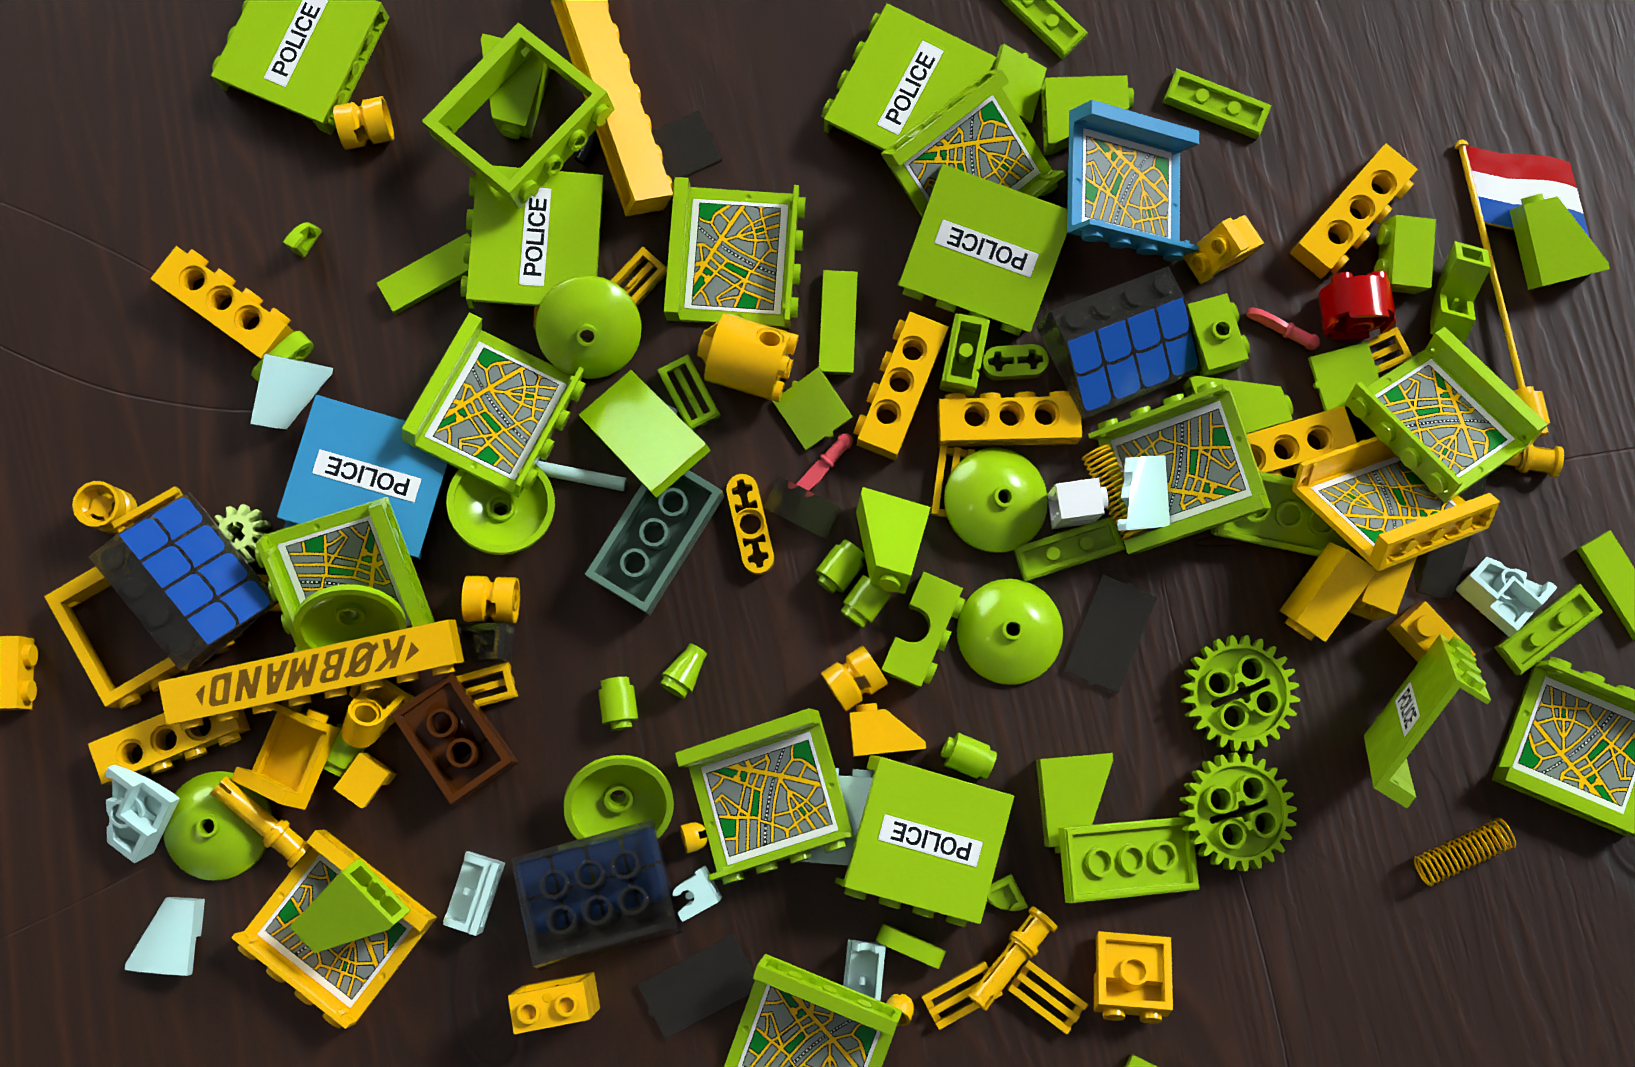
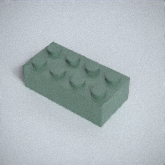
M690 470L657 498L642 484L585 575L596 584L650 616L724 498L723 491Z

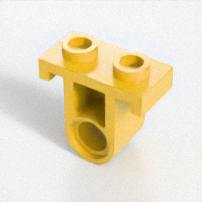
M1246 215L1232 220L1230 217L1222 221L1196 244L1199 246V251L1184 255V260L1199 283L1203 284L1211 280L1216 273L1251 256L1263 247L1265 243Z
M387 679L382 680L383 687L361 691L360 685L351 686L349 695L354 699L348 706L341 726L342 739L348 745L356 748L369 747L395 722L391 713L413 699L414 696L403 691Z

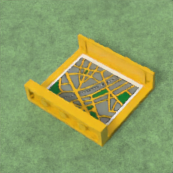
M1377 436L1301 462L1292 487V491L1377 571L1489 529L1500 503L1491 493H1487L1469 501H1465L1458 495L1445 504Z
M315 830L306 842L311 847L298 861L245 931L235 933L231 938L239 944L238 950L244 956L251 960H256L257 958L266 965V972L270 977L280 983L286 981L295 988L294 994L299 1000L310 1006L315 1004L325 1012L323 1018L329 1024L336 1028H341L342 1026L347 1029L357 1023L437 917L327 830ZM358 858L411 910L387 931L318 953H314L290 928L291 924L334 878Z

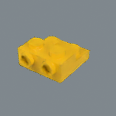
M1098 931L1096 935V972L1094 974V1012H1103V1018L1112 1021L1124 1020L1125 1014L1140 1015V1022L1161 1023L1162 1017L1167 1018L1173 1011L1171 937Z

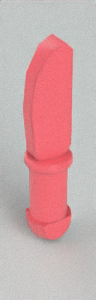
M1254 307L1248 308L1246 312L1248 318L1283 334L1284 338H1289L1305 346L1308 350H1315L1320 346V339L1316 334L1312 335L1295 326L1293 322L1287 323L1273 314Z
M848 433L839 435L838 439L824 455H820L821 459L817 460L796 483L793 491L800 494L808 492L815 487L826 475L830 467H834V463L848 448L850 449L853 443L852 436Z

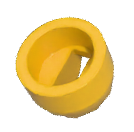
M691 822L680 825L681 838L687 854L698 851L707 844L708 837L701 839L699 837V832L706 830L700 823Z
M906 994L891 995L886 1004L903 1010L898 1026L909 1025L914 1013L912 999Z

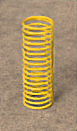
M1109 444L1101 446L1082 457L1081 460L1085 461L1086 470L1090 471L1089 475L1092 478L1119 465V462H1115L1098 472L1092 473L1096 469L1117 459V457H1113L1096 467L1090 468L1092 465L1114 455V452H1110L1091 463H1087L1091 459L1110 451L1112 447ZM1122 467L1115 468L1109 471L1108 473L1104 474L1103 476L1097 478H1099L1100 481L1101 479L1120 471ZM1120 472L1100 482V487L1124 475V472ZM1124 477L1105 486V488L1108 489L1123 482ZM1123 484L1108 491L1107 494L1109 495L1110 493L1121 489L1123 487ZM1122 491L1108 497V502L1121 495ZM1121 498L1108 503L1107 510H1111L1109 515H1114L1112 520H1116L1114 525H1118V519L1127 517V514L1117 517L1122 512L1127 511V507L1114 512L1124 506V502L1111 507L1117 502L1122 501ZM1149 528L1135 529L1124 532L1126 530H1121L1119 535H1124L1122 540H1127Z
M1496 818L1494 821L1485 823L1484 826L1475 828L1474 831L1470 830L1469 833H1464V835H1460L1458 838L1449 840L1448 843L1444 842L1443 845L1434 847L1433 850L1429 849L1423 855L1415 856L1414 865L1424 883L1432 887L1434 882L1439 884L1440 880L1444 881L1445 878L1449 879L1455 873L1464 872L1465 868L1470 869V866L1480 865L1481 861L1490 860L1491 856L1495 857L1496 854L1500 855L1501 852H1506L1507 849L1515 848L1516 840L1507 823L1500 818ZM1498 821H1500L1508 829L1513 840V846L1511 845V841L1507 833L1498 824ZM1491 828L1495 831L1497 838L1499 839L1500 843L1504 846V850L1500 847V844L1494 836V834L1492 833ZM1486 830L1490 833L1493 842L1499 849V852L1495 850V847L1490 838L1488 837ZM1501 831L1504 833V835H1505L1507 841H1506L1505 838L1503 837ZM1481 833L1485 836V838H1486V840H1487V842H1488L1490 848H1491V849L1493 850V852H1494V855L1490 852L1489 847L1487 846L1486 842H1485L1484 839L1482 838ZM1476 835L1480 838V841L1485 850L1487 851L1489 857L1485 855L1483 848L1477 841ZM1471 838L1475 841L1480 853L1483 855V859L1473 845ZM1466 840L1469 842L1473 852L1477 856L1478 862L1475 860L1471 850L1467 846ZM1461 843L1465 846L1466 851L1468 852L1470 858L1473 860V864L1469 861L1468 856L1462 849ZM1456 846L1460 849L1464 859L1467 861L1468 867L1464 864V861L1458 853ZM1451 848L1456 853V856L1462 864L1463 869L1459 866L1456 858L1452 854ZM1446 851L1450 854L1454 864L1457 866L1458 872L1454 869L1450 859L1446 854ZM1441 853L1446 858L1447 863L1452 869V873L1448 870L1445 862L1443 861ZM1436 856L1440 859L1444 869L1447 872V876L1444 874L1442 868L1437 862ZM1431 858L1433 859L1437 868L1439 869L1442 878L1438 875L1436 869L1434 868L1431 862ZM1426 861L1429 863L1434 874L1436 875L1437 881L1434 879L1429 868L1427 867ZM1420 862L1425 867L1431 882L1427 879L1426 875L1424 874Z

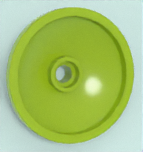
M577 276L557 284L544 297L536 317V336L546 358L556 368L571 376H575L579 367L583 368L582 378L584 379L606 377L622 369L634 356L641 338V318L633 299L616 283L598 276ZM583 330H590L593 332L594 337L584 339L581 336V332Z
M987 448L970 454L954 468L946 484L944 505L952 528L963 541L981 551L1003 553L1015 550V548L1027 544L1034 538L1044 523L1048 497L1045 483L1040 473L1029 460L1008 449ZM1000 491L1007 494V503H1002L999 500L998 494Z
M536 465L535 469L539 472L531 489L524 487L519 498L459 469L449 485L446 500L448 518L453 529L468 545L489 554L507 555L531 547L546 533L554 515L555 497L548 477ZM497 507H504L507 513L497 515L494 510Z
M1018 579L996 580L977 589L963 605L957 622V641L963 658L981 677L998 684H1022L1042 675L1056 660L1063 640L1062 620L1052 599L1037 586ZM1009 623H1014L1018 626L1019 632L1016 636H1011L1007 633L1006 627Z
M358 584L334 585L311 594L297 608L293 622L294 635L304 650L406 629V616L398 602L380 590Z
M628 755L607 756L587 764L572 778L564 797L565 820L569 830L579 842L588 847L593 842L614 837L619 840L623 854H626L623 837L626 833L651 828L655 832L656 839H658L667 829L674 809L672 789L665 775L650 762ZM621 790L624 792L622 795L619 796L612 794L614 791Z
M215 771L198 775L187 781L175 793L180 800L163 833L165 846L173 861L182 870L199 879L214 881L236 877L253 867L267 849L263 845V837L216 797L210 795L212 790L226 776L231 780L234 774L232 772ZM232 781L272 815L270 804L266 797ZM209 819L214 823V829L211 833L205 830V823Z

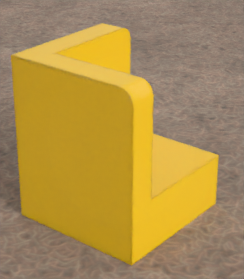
M360 752L333 789L358 807L365 808L382 785H389L397 773L371 754Z

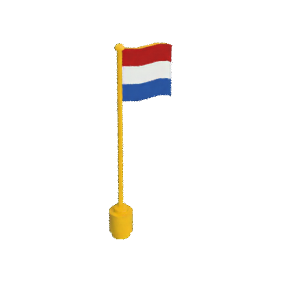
M1459 140L1455 143L1454 148L1459 149L1483 249L1489 252L1491 263L1489 273L1518 389L1514 390V392L1550 425L1543 392L1534 391L1533 386H1525L1485 224L1514 231L1509 209L1521 206L1522 198L1542 193L1544 199L1558 196L1589 236L1571 164L1562 159L1545 155L1493 152L1468 146L1467 141ZM1547 426L1539 437L1549 434Z

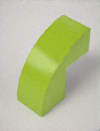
M1454 241L1435 292L1430 320V334L1434 335L1435 332L1446 327L1462 343L1466 341L1476 322L1473 302L1491 269L1488 250Z

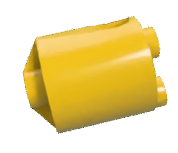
M724 313L718 322L704 330L699 343L697 356L701 357L706 364L704 379L708 382L779 403L785 385L784 382H781V378L788 380L793 365V360L788 357V354H794L799 335Z

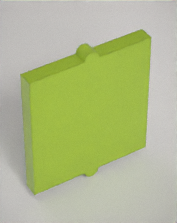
M1002 44L999 47L993 70H1003L1009 80V83L1002 87L1021 120L1026 123H1032L1047 68L1028 58L1027 53L1021 54L1013 48Z
M1368 342L1308 358L1315 379L1313 387L1318 389L1324 411L1341 406L1348 407L1345 402L1357 382L1361 381L1367 387L1379 379L1378 372L1380 367L1374 363Z
M819 367L799 382L793 381L792 387L782 393L779 403L773 401L807 451L824 438L833 437L835 430L854 418Z

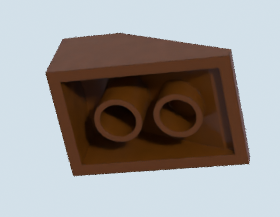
M450 672L391 713V716L450 804L460 805L519 763L499 732L453 672Z

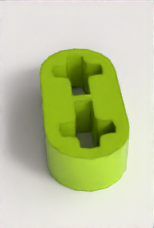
M295 331L283 339L268 354L303 361L311 353L314 345L302 331ZM263 359L254 367L251 374L258 383Z
M1035 344L996 346L986 351L981 367L986 377L991 380L1032 379L1043 374L1048 365L1049 357L1043 347ZM1030 353L1034 354L1035 359L1041 360L1035 369H1030V364L1028 363L1018 364V361L1026 360ZM997 355L1000 357V361H1012V364H1005L1001 371H996L995 366L989 365V362H992L994 356Z
M884 923L876 938V941L937 969L940 968L946 953L945 950Z

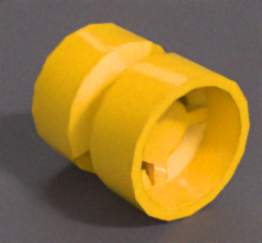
M383 96L362 100L361 106H357L354 102L334 106L335 125L345 150L366 146L367 140L374 144L394 140L392 120Z
M92 481L78 489L73 498L72 507L74 515L81 523L106 533L118 534V530L113 527L111 522L137 508V503L131 494L105 482ZM133 523L126 526L127 529L130 528L133 525Z
M487 576L465 577L462 589V617L465 622H486L489 617H492L495 623L515 624L517 622L520 607V584L518 578L497 577L494 582H491Z
M863 645L846 656V663L840 664L836 662L821 672L823 679L846 712L862 702V695L864 693L872 695L888 684L881 670Z

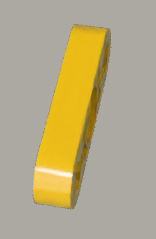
M738 474L729 480L726 491L742 561L748 572L754 575H763L773 567L774 553L762 502L754 478L747 474ZM744 482L746 487H752L753 491L747 493L749 505L757 503L758 508H745L738 513L736 512V507L743 508L740 496L737 494L733 495V491L738 489V483ZM747 515H754L761 522L760 529L754 534H746L740 528L741 520ZM764 536L766 542H758L761 554H768V559L763 561V567L757 568L754 562L749 563L748 558L754 555L752 545L749 544L745 547L743 541H756Z

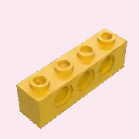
M1385 143L1291 250L1290 254L1320 279L1329 271L1336 274L1349 260L1345 255L1347 250L1351 246L1358 249L1371 234L1366 230L1373 221L1379 224L1393 209L1388 203L1394 196L1400 200L1414 185L1409 179L1418 169ZM1372 184L1379 185L1383 190V194L1376 193L1372 188ZM1350 208L1358 210L1361 213L1362 219L1353 217ZM1328 233L1336 234L1340 239V244L1333 243L1329 239Z
M176 246L150 278L168 293L260 359H263L264 354L271 352L283 339L294 332L287 326L291 320L273 307L268 312L260 306L263 300L247 288L240 292L233 287L236 280L219 268L215 273L205 267L209 261L199 253L191 249L187 254ZM204 278L203 286L198 290H193L195 282L198 279ZM232 297L231 305L227 309L220 310L223 300ZM254 317H259V324L254 329L248 330L249 321Z
M909 312L906 321L899 320L892 339L897 340L893 353L886 351L879 369L885 372L881 383H873L866 402L872 404L867 416L860 415L853 433L859 435L857 446L894 461L896 460L945 340L948 326L913 312ZM908 347H915L921 352L922 356L917 360H909L903 355V350ZM901 378L908 383L909 388L904 392H896L891 388L890 382L893 379ZM885 409L890 410L895 414L896 420L891 424H883L878 420L877 413Z
M1054 391L1049 393L1048 397H1036L1034 392H1018L1014 394L1015 397L1001 398L1000 393L994 392L980 394V398H966V395L962 393L947 394L945 399H939L937 405L938 447L940 445L972 447L1077 444L1082 438L1080 396H1071L1069 391ZM1039 410L1047 411L1052 417V423L1049 425L1040 424L1035 418V412ZM1004 411L1014 413L1017 417V424L1013 426L1005 425L1000 419V413ZM968 412H976L982 417L983 424L976 427L970 426L965 421L964 415Z
M1345 406L1246 434L1258 470L1282 476V471L1292 468L1296 474L1300 463L1307 459H1313L1330 453L1333 450L1357 443ZM1308 435H1314L1319 439V450L1313 449L1308 444ZM1275 444L1282 445L1287 450L1288 456L1286 460L1276 456L1274 452Z
M239 710V718L217 722L216 715L208 717L211 721V729L205 736L200 732L199 726L181 730L180 723L166 725L165 715L162 713L88 743L101 783L112 784V779L106 778L105 774L107 768L112 765L126 768L140 775L151 771L152 775L173 768L172 762L185 757L186 761L207 754L206 748L217 743H219L220 747L233 744L241 740V733L251 729L244 710ZM171 731H174L177 736V742L172 749H169L166 745V737ZM140 745L143 755L141 760L136 763L132 758V751L135 746Z

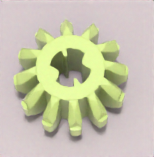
M242 504L238 510L231 506L226 507V518L220 515L214 516L219 526L212 529L225 545L224 550L219 553V557L225 553H231L241 564L244 559L249 563L256 562L255 543L266 534L263 532L271 527L269 521L261 520L263 513L260 510L255 509L251 511L249 506ZM240 529H242V533L245 535L242 540L237 535Z

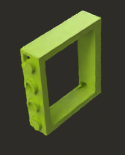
M518 22L422 122L438 143L520 209L532 196L535 197L539 188L551 176L559 173L563 163L575 151L583 148L588 137L599 126L607 123L606 119L615 108L608 93ZM534 54L588 98L530 159L508 179L454 134Z

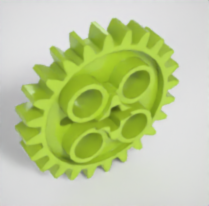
M1234 635L1228 636L1226 647L1220 639L1214 640V651L1207 646L1202 647L1200 650L1204 659L1199 657L1191 658V662L1196 667V670L1188 669L1184 671V674L1192 679L1191 683L1181 685L1182 689L1190 691V696L1182 699L1181 703L1192 704L1193 707L1185 716H1197L1198 718L1193 729L1199 730L1205 727L1207 731L1204 735V740L1206 741L1217 736L1218 748H1223L1230 741L1231 751H1238L1241 742L1246 751H1253L1254 740L1261 748L1267 747L1268 741L1266 736L1273 740H1279L1280 735L1276 728L1278 727L1283 730L1290 728V725L1284 718L1285 716H1296L1297 713L1289 708L1290 703L1300 702V698L1290 695V690L1299 687V683L1288 681V677L1295 670H1284L1282 668L1287 657L1275 659L1273 657L1277 648L1275 646L1269 647L1264 651L1263 639L1256 640L1251 646L1249 635L1242 636L1239 644ZM1245 660L1252 662L1255 666L1256 673L1253 679L1246 678L1242 673V664ZM1213 674L1220 676L1223 680L1224 686L1220 693H1215L1209 686V679ZM1263 679H1267L1269 682L1267 686L1246 693L1242 698L1230 700L1215 708L1211 705L1212 701L1238 691V688L1251 686ZM1261 693L1267 695L1271 702L1270 709L1266 713L1257 706V698ZM1228 707L1234 708L1238 713V722L1233 727L1228 725L1224 719V712Z
M1238 752L1228 753L1227 759L1224 755L1214 756V763L1211 761L1202 762L1204 772L1200 770L1192 771L1191 774L1197 781L1196 783L1184 784V787L1191 794L1187 797H1180V801L1188 805V810L1179 812V816L1189 818L1190 823L1183 826L1182 831H1193L1194 836L1189 840V845L1201 844L1198 855L1208 856L1211 854V865H1219L1223 861L1224 870H1233L1235 865L1238 871H1248L1249 865L1252 869L1262 868L1261 859L1266 863L1275 861L1271 851L1284 853L1285 849L1280 840H1292V836L1285 829L1286 827L1296 826V822L1288 819V813L1297 811V807L1287 805L1286 800L1290 799L1294 794L1293 792L1283 793L1281 788L1287 783V780L1274 779L1278 770L1276 767L1264 770L1265 759H1257L1253 763L1252 754H1243L1240 758ZM1246 780L1253 787V793L1250 798L1245 795L1243 790ZM1214 790L1221 798L1220 806L1217 809L1213 807L1210 799ZM1261 800L1266 802L1264 807L1239 813L1237 817L1224 818L1213 824L1210 823L1211 817L1235 811L1239 806L1253 805ZM1258 815L1262 816L1265 822L1264 830L1261 833L1255 825ZM1226 825L1230 827L1233 834L1229 844L1225 842L1222 834Z

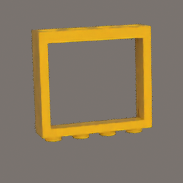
M186 532L173 540L170 533H168V542L140 560L134 553L130 554L125 549L44 596L105 707L121 708L123 710L130 705L138 704L142 700L140 697L142 694L151 689L153 691L159 690L158 681L172 679L171 677L181 671L188 673L196 670L205 663L203 658L214 652L221 654L228 651V647L235 644L234 640L243 635L236 622L233 629L212 643L207 644L203 638H200L115 688L72 608L144 566L142 562L169 546L176 547L189 562L191 568L187 573L188 576L192 574L199 575L213 592V598L204 605L207 607L214 602H219L231 614L226 603L220 600L222 598L221 594L217 596L214 587L203 574L198 572L199 569L204 567V564L202 563L194 568L189 556L180 546L175 544V542L187 536Z

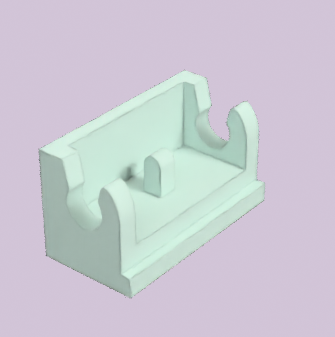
M466 851L443 925L474 936L483 933L505 862Z
M706 865L695 871L696 875L683 881L672 893L673 896H678L683 891L688 890L689 892L685 895L686 899L694 898L693 901L688 902L678 912L682 922L718 903L722 898L714 880H709L708 875L710 873Z
M848 939L843 986L880 1001L886 947L877 942Z

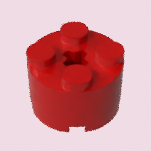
M1375 271L1360 276H1353L1350 272L1335 274L1331 277L1332 283L1323 287L1318 294L1324 335L1327 337L1331 333L1332 340H1364L1370 338V331L1380 328V333L1383 334L1393 329L1396 325L1391 283L1385 271Z

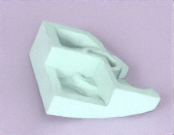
M264 354L250 424L288 429L299 413L332 375L333 368Z
M1165 455L1125 458L1124 484L1121 499L1127 506L1128 514L1127 519H1118V531L1170 525Z
M1486 557L1455 590L1508 637H1511L1545 603L1557 587L1548 581L1542 586L1527 580L1526 572L1516 568H1507L1501 562Z
M112 765L105 772L106 778L112 779V797L106 800V812L109 816L107 843L133 863H136L154 853L180 798L145 776L126 768Z
M166 897L125 963V970L167 975H191L196 937L201 936L205 899Z

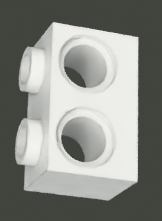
M1099 478L1057 483L1047 494L1052 529L1096 522L1105 513L1104 508H1108L1107 490L1105 487H1100Z

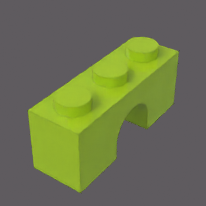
M923 571L908 608L921 613L925 617L928 624L927 635L918 642H907L895 637L881 668L883 674L918 689L921 688L923 682L930 684L938 664L932 662L937 649L944 651L952 633L946 630L951 617L957 619L964 605L965 599L960 597L963 588Z

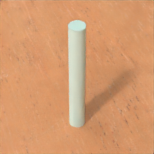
M538 461L537 466L543 470L547 477L625 491L627 482L625 477Z

